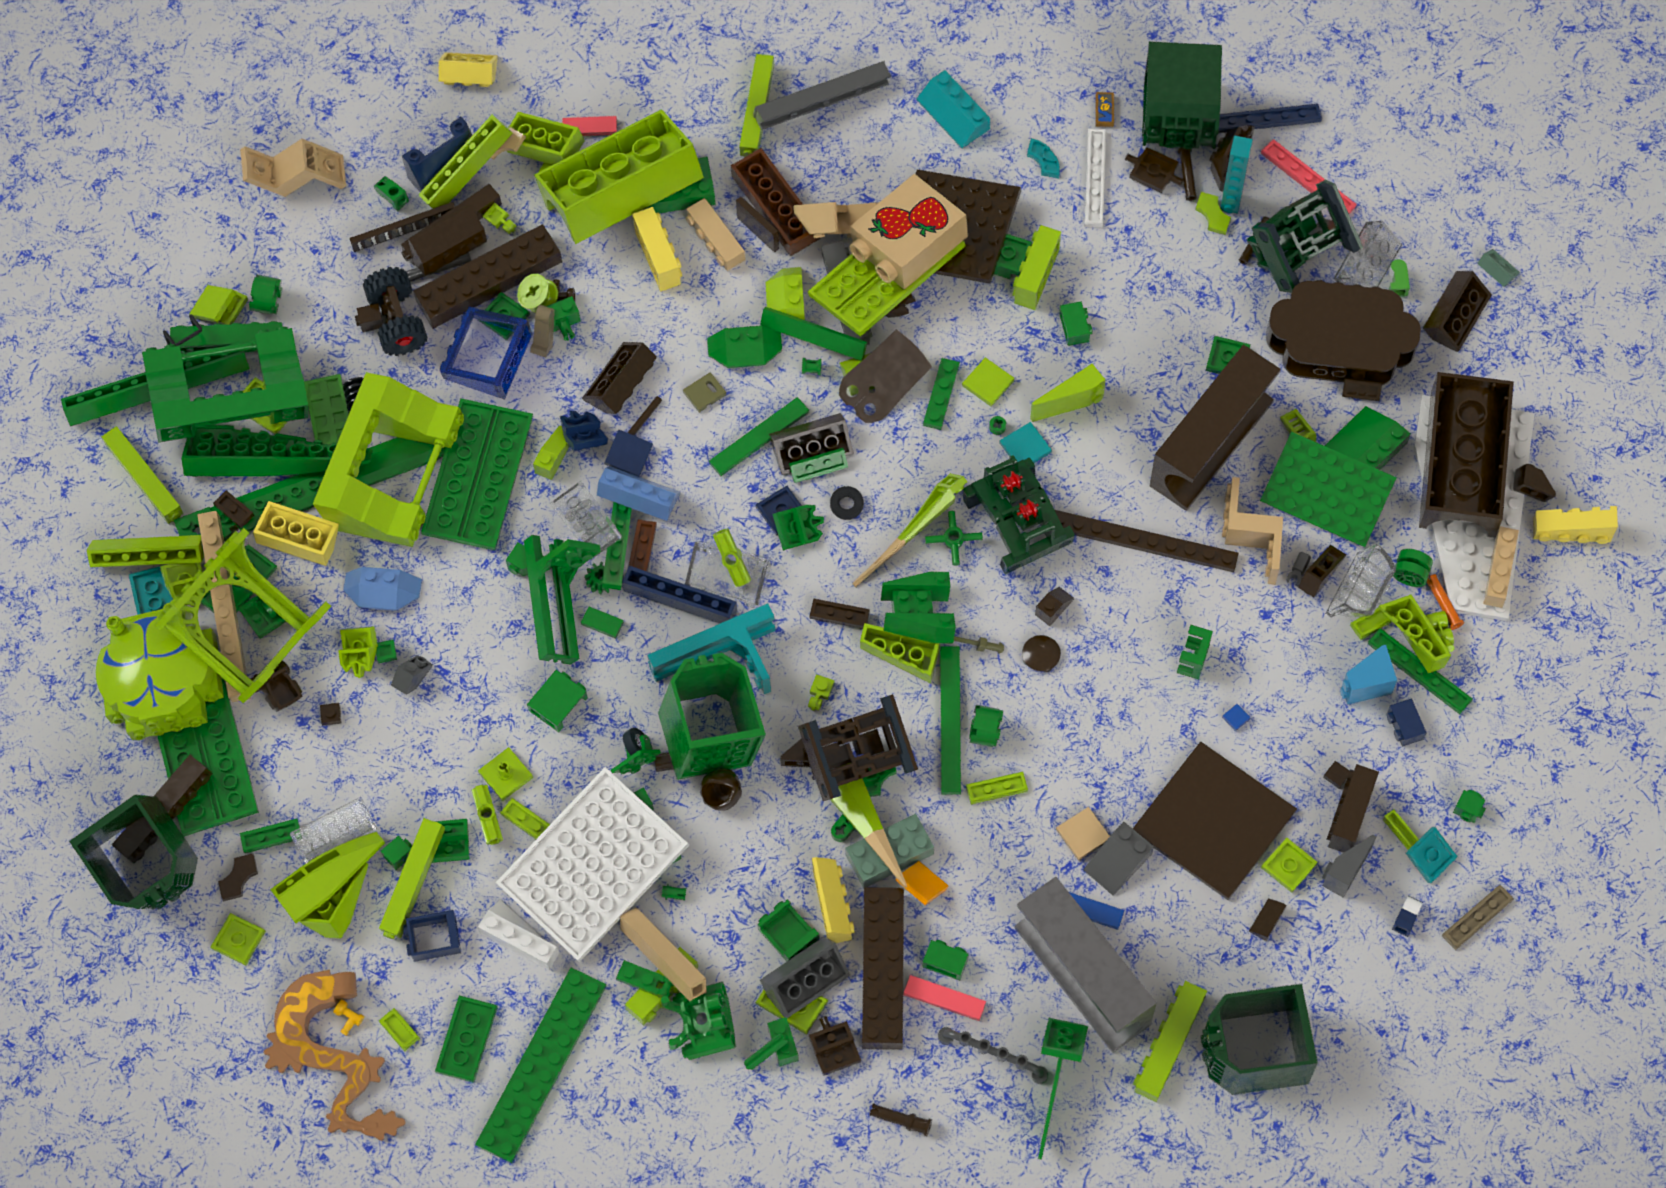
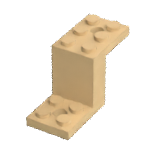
M305 139L298 140L274 157L246 146L240 149L243 181L286 197L312 179H317L340 189L346 187L343 155Z
M1232 477L1231 484L1227 483V491L1225 493L1226 504L1223 514L1224 526L1222 528V537H1225V545L1267 549L1266 559L1268 560L1265 568V577H1268V584L1275 585L1280 568L1283 517L1237 512L1240 478Z

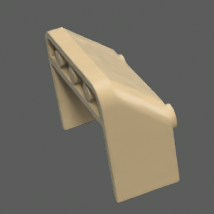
M836 202L794 205V214L808 233L813 234V238L825 237V234H847V238H852L850 226L878 203L836 205Z

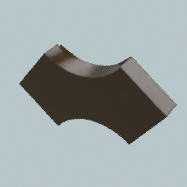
M253 853L234 858V866L231 873L223 880L218 881L223 902L243 897L245 883L249 878L258 874Z

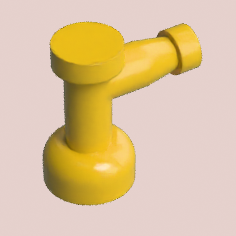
M343 999L339 1001L333 1011L338 1016L343 1014L349 1018L344 1028L340 1031L346 1036L354 1024L359 1026L365 1017L349 1009L347 1002Z

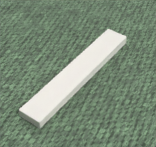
M1088 128L1084 227L1103 228L1106 129Z

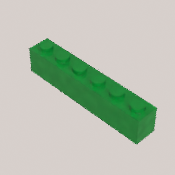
M277 321L207 326L200 324L202 332L181 344L180 350L187 353L224 347L240 341L241 344L252 343L258 331L266 329L276 331L277 328L283 327V324ZM196 325L170 327V337L177 343L199 329ZM252 349V350H247V351H244V352H257V351H253V349Z

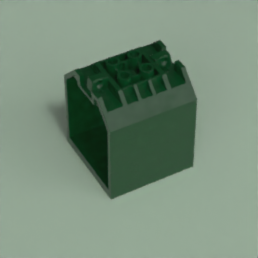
M1149 41L1144 76L1142 146H1146V143H1157L1159 147L1193 149L1199 148V146H1211L1212 149H1216L1221 107L1222 45Z
M133 795L69 841L112 905L135 909L154 910L157 908L159 910L169 903L167 900L171 902L176 901L184 891L193 886L198 857L157 796ZM144 815L173 859L170 873L134 898L100 846Z
M1302 984L1225 994L1209 1015L1205 1029L1202 1030L1201 1044L1203 1049L1206 1048V1050L1202 1051V1058L1207 1067L1208 1077L1232 1095L1307 1085L1318 1064ZM1286 1011L1296 1062L1241 1070L1229 1061L1221 1020Z

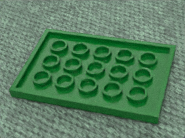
M1291 432L1260 501L1366 547L1397 477Z

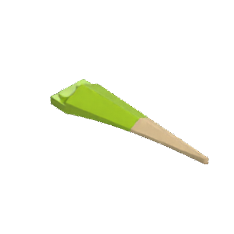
M950 473L934 487L920 510L897 539L852 583L854 587H857L954 504L956 498L954 493L957 494L963 490L964 485L967 483L965 477Z
M861 778L838 786L841 796L830 799V801L872 847L903 887L907 888L906 881L863 779Z

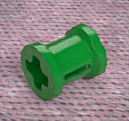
M803 358L802 374L817 373V375H821L822 359L807 360Z

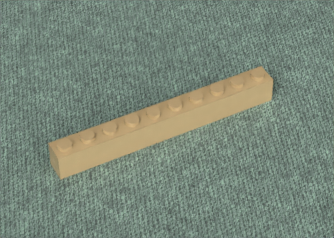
M217 511L197 514L205 562L211 557L215 559L217 557L216 551L224 544L221 519ZM220 568L221 577L225 580L228 579L227 569ZM214 572V578L211 580L212 582H216V581H217V579H216V577H215V572ZM221 585L210 590L220 651L223 656L247 676L232 585ZM226 682L228 698L232 703L240 701L238 697L241 694Z

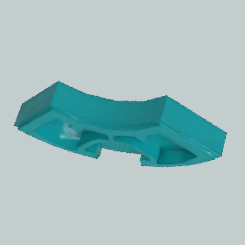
M1031 138L1027 157L1034 159L1039 164L1041 176L1059 179L1060 166L1057 156L1050 150L1048 145Z

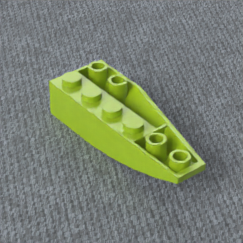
M373 832L343 843L301 866L270 890L296 924L328 901L385 844V841L377 832Z

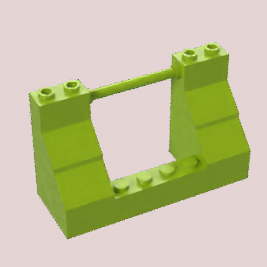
M366 372L313 502L321 517L338 523L339 532L413 547L414 542L419 537L421 524L425 522L426 518L420 502L440 451L444 447H452L453 442L457 440L459 427L464 422V415L460 408L438 403L391 377ZM373 432L435 445L413 502L398 501L355 478L359 474L361 462L365 459L366 449L372 441Z

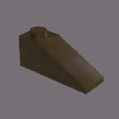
M1330 544L1305 572L1298 588L1306 594L1315 597L1344 560L1346 554Z

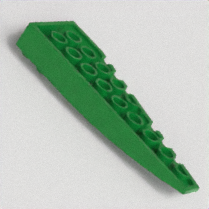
M209 425L195 428L196 437L186 439L181 459L184 476L249 477L314 473L327 470L337 443L333 442L331 445L323 444L322 440L315 439L313 442L306 441L304 437L280 433L270 435L268 431L262 430L256 433L251 432L250 428L243 427L241 430H238L232 425ZM366 449L365 459L360 465L371 463L373 449Z

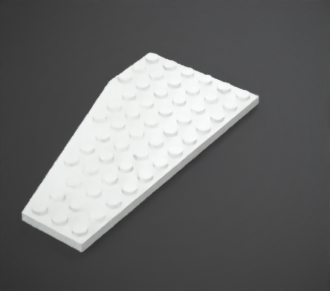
M1426 395L1421 397L1414 445L1422 485L1431 397ZM1512 410L1504 511L1500 526L1519 530L1520 533L1524 494L1514 491L1513 485L1515 470L1529 462L1535 413ZM1442 520L1432 523L1433 537L1443 574L1445 592L1456 612L1508 621L1519 533L1506 600L1503 607L1499 608L1483 604L1496 537H1488V533L1483 527L1468 521Z

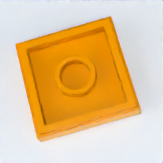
M920 861L902 872L907 884L905 889L924 905L930 903L948 888L944 881Z

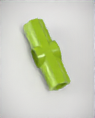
M729 528L714 533L713 538L721 553L722 564L728 569L735 587H740L750 582L751 577L742 560V552L737 548ZM728 555L735 556L736 561L730 560Z
M488 785L475 786L471 791L486 844H498L503 841ZM486 812L492 813L488 818L482 817Z

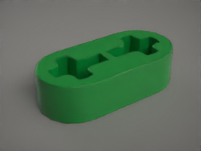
M843 814L831 828V836L837 842L845 841L855 830L850 822L849 824L847 823L848 820ZM845 826L843 830L844 835L839 834L837 836L836 829L841 830Z

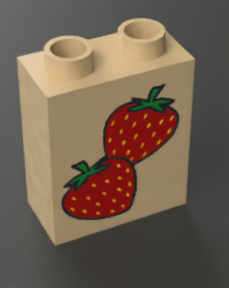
M913 174L850 226L852 244H850L849 248L858 261L864 263L868 260L875 265L878 276L884 282L891 283L894 281L900 287L906 289L968 237L966 214L921 178Z

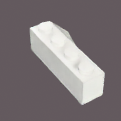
M501 899L486 912L478 926L481 935L547 970H550L559 954L557 946L542 938Z

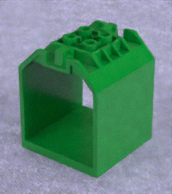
M723 653L713 654V661H707L706 655L698 656L696 664L694 658L684 659L670 680L658 711L677 780L706 775L719 768L732 770L752 766L765 738V730L747 669ZM715 694L728 701L737 733L692 741L680 701Z

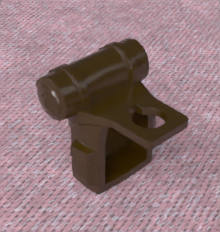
M283 660L274 669L275 672L255 692L257 693L262 690L266 695L265 699L269 706L275 709L276 712L289 707L303 697L301 694L302 690L297 681L292 680L288 675L290 674V668ZM258 674L253 675L250 679L253 681Z

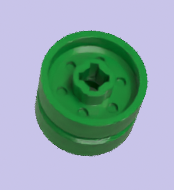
M1402 549L1399 552L1392 575L1397 581L1405 585L1423 587L1427 583L1433 559L1419 550Z

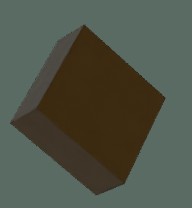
M1334 761L1323 778L1340 789L1347 780L1350 770Z

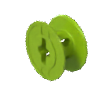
M531 274L520 283L517 298L522 307L536 313L539 305L548 306L556 303L558 290L553 281L545 279L540 274Z

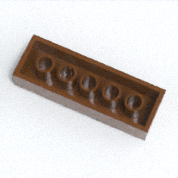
M762 148L731 165L732 178L754 208L778 230L779 242L790 256L821 239L813 238V234L808 233L794 214V205H803V203Z

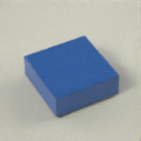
M1238 704L1234 705L1222 716L1234 731H1237L1250 720V716Z

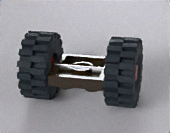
M388 267L386 270L382 268L379 272L374 271L373 275L369 274L367 276L368 279H364L363 283L369 305L378 303L382 314L387 319L386 323L378 331L384 353H388L390 356L393 354L395 356L402 354L403 356L408 352L413 353L415 349L419 350L420 346L425 345L428 338L423 321L417 316L415 318L413 315H410V317H407V315L403 316L399 301H405V298H408L409 294L412 293L411 283L406 270L404 271L403 268L399 269V267L394 269Z

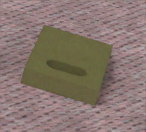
M711 372L683 389V393L699 413L706 409L707 405H712L727 395ZM707 384H711L716 392H712Z

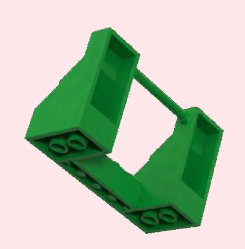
M279 327L276 331L260 330L255 334V340H252V343L187 353L181 351L180 346L170 344L162 349L152 347L142 352L158 443L196 437L195 428L264 416L270 417L271 424L308 418L307 395L292 328ZM252 349L258 352L264 390L262 388L251 389V392L235 391L232 392V395L216 394L213 398L205 399V397H198L194 401H190L183 362L190 359Z

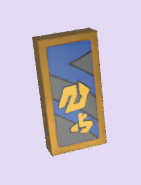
M1096 92V127H1114V92Z

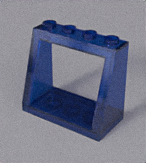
M468 307L467 312H464L462 315L460 328H457L455 331L454 342L448 347V356L441 363L440 373L445 380L505 400L533 335L528 320ZM473 318L515 332L496 377L452 368Z

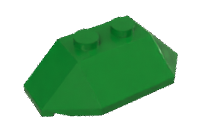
M764 326L724 328L707 338L708 356L727 368L764 366L782 352L781 332Z

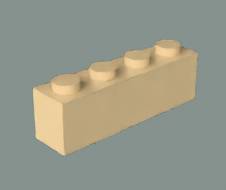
M705 198L686 209L688 224L691 227H695L698 237L701 240L704 239L707 249L710 253L716 255V260L721 267L724 266L728 271L746 260L745 251Z
M1499 527L1483 601L1485 605L1502 608L1505 603L1519 530Z

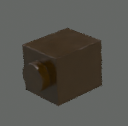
M378 303L356 308L358 315L355 316L357 327L361 326L362 333L383 327Z

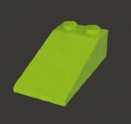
M1090 364L1032 402L1030 420L1032 422L1100 402L1104 396L1106 379L1093 364Z

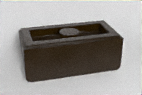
M1268 898L1249 932L1267 941L1287 905Z

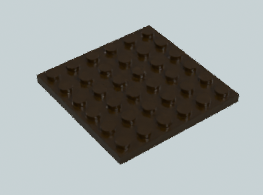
M917 169L915 175L964 212L967 218L968 237L963 240L965 247L934 274L991 284L1022 191L1021 187Z

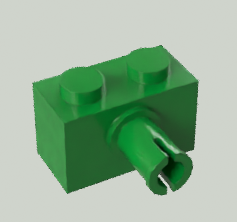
M571 296L546 306L554 309V332L560 330L565 341H569L568 334L570 339L575 337L571 325L581 322L579 310Z

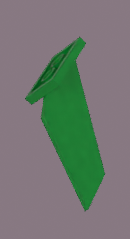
M1048 1018L1041 1054L1058 1057V1063L1038 1159L1042 1160L1062 1061L1067 1059L1081 1062L1088 1026Z

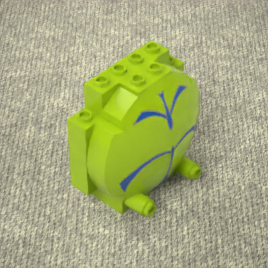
M169 603L165 604L163 609L122 619L118 616H111L106 622V627L111 633L110 644L103 647L98 655L96 681L99 691L104 698L106 718L111 724H121L125 721L126 733L132 740H143L145 737L153 735L161 736L166 732H177L183 728L199 727L204 723H208L205 702H214L224 698L222 677L165 627L159 630L155 626L159 621L157 616ZM181 612L183 619L189 620L193 618L190 612ZM193 624L186 625L187 627L191 626L192 630H194ZM211 628L201 630L207 641L218 650L217 636Z

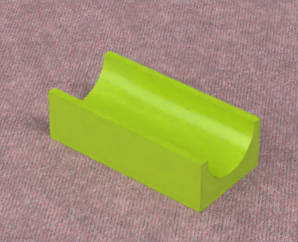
M662 109L534 174L548 211L554 208L557 209L575 244L704 178L694 145Z

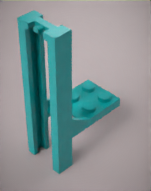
M769 604L762 605L648 654L650 671L655 681L657 682L674 675L684 659L694 658L696 664L698 656L706 655L707 660H709L713 654L732 651L747 661V668L750 673L754 674V682L758 690L762 689L764 695L771 692L769 674L753 644V640L776 631L775 625L772 623L775 617Z

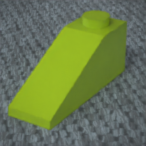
M559 425L542 446L533 463L535 474L550 480L555 476L570 447L565 441L562 426Z

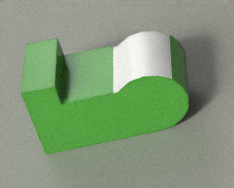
M1396 259L1391 263L1389 276L1393 282L1390 283L1389 290L1394 291L1399 296H1408L1410 285L1407 264L1401 259Z

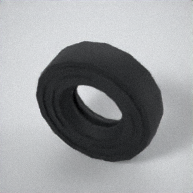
M851 486L838 488L830 498V508L833 514L843 520L856 518L864 507L862 494ZM844 497H850L853 499L854 505L850 509H844L840 506L839 502Z

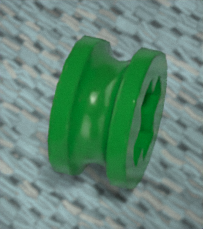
M1001 416L993 417L989 422L990 432L994 435L1003 434L1006 430L1005 419ZM994 423H998V425L1001 423V428H994Z

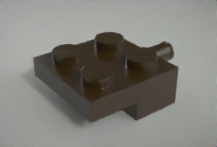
M824 1016V1020L821 1017L819 1021L823 1030L810 1034L809 1040L823 1076L860 1063L861 1058L847 1021L831 1027L828 1017Z

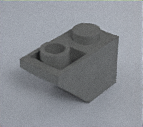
M416 655L397 667L391 686L406 695L419 686L433 664L428 662L426 658Z

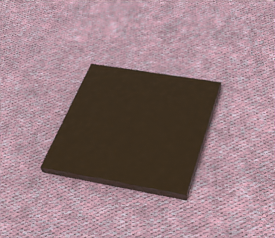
M1200 741L1132 829L1160 853L1226 900H1229L1295 814L1297 808Z

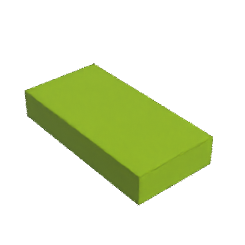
M1376 607L1351 622L1350 626L1359 639L1363 640L1392 621Z
M395 1008L379 1020V1023L404 1052L420 1039Z

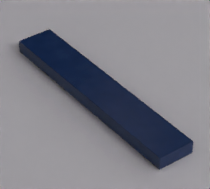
M1318 103L1220 114L1218 133H1226L1234 128L1246 125L1255 126L1254 129L1318 123L1322 121V116Z

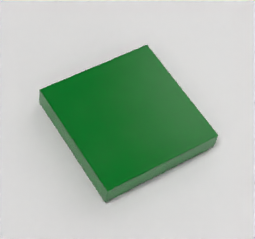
M500 292L480 314L478 321L505 340H508L530 315V311L503 292Z
M1214 336L1205 371L1220 374L1243 344L1249 348L1251 344Z

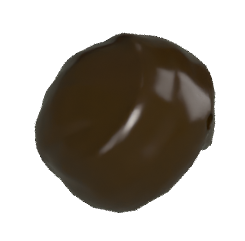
M719 768L706 774L702 779L700 795L703 798L704 804L718 811L729 810L737 804L742 796L741 783L735 772L727 768Z

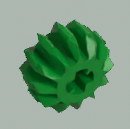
M601 561L599 566L593 563V569L587 568L588 574L584 576L587 581L586 586L588 588L591 587L593 593L597 590L600 595L602 590L609 593V588H602L603 562Z

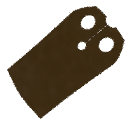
M896 329L873 352L843 377L839 388V396L846 405L854 407L856 415L865 423L877 422L889 414L932 366L918 347ZM851 385H855L858 388V394L855 397L847 395V388ZM874 386L875 392L870 393L869 387ZM869 403L876 407L873 415H867L864 412V407Z

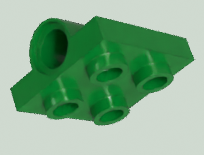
M255 596L238 608L259 639L286 622L258 596Z

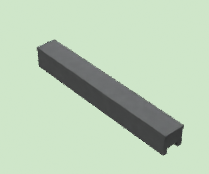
M885 61L755 106L753 117L756 119L760 129L763 130L889 85L887 79L891 77V74L885 65Z

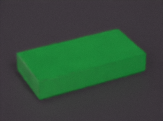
M590 606L581 621L582 626L615 639L624 624V620Z

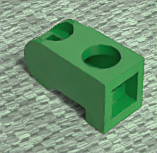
M386 176L374 185L376 192L382 198H385L397 212L409 202L406 191Z

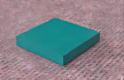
M1031 422L999 440L1000 445L1009 457L1014 455L1017 462L1030 457L1033 463L1052 453V449Z
M1431 827L1406 852V855L1428 883H1432L1458 857L1436 827Z

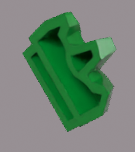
M803 505L773 514L783 551L818 541L822 536V531L818 530L816 526L824 523V517L813 515L816 505Z

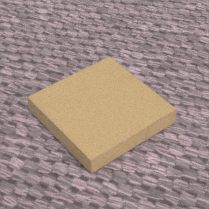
M1089 807L1056 827V831L1078 861L1101 847L1110 837Z

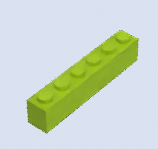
M491 114L418 195L431 208L450 203L513 134L512 131Z
M201 535L92 540L86 550L90 567L199 563L204 559Z
M1186 980L1183 986H1178L1174 995L1177 999L1175 1003H1170L1166 1012L1169 1015L1167 1021L1162 1020L1158 1029L1161 1032L1158 1039L1154 1038L1150 1049L1153 1051L1150 1057H1145L1141 1065L1144 1070L1141 1075L1137 1074L1133 1085L1136 1086L1135 1093L1157 1103L1206 997L1207 990Z

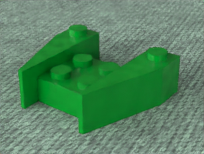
M926 572L883 582L880 600L891 601L892 613H885L883 630L930 643L953 644L956 629L954 613H933L932 601L948 602L951 587L949 572Z

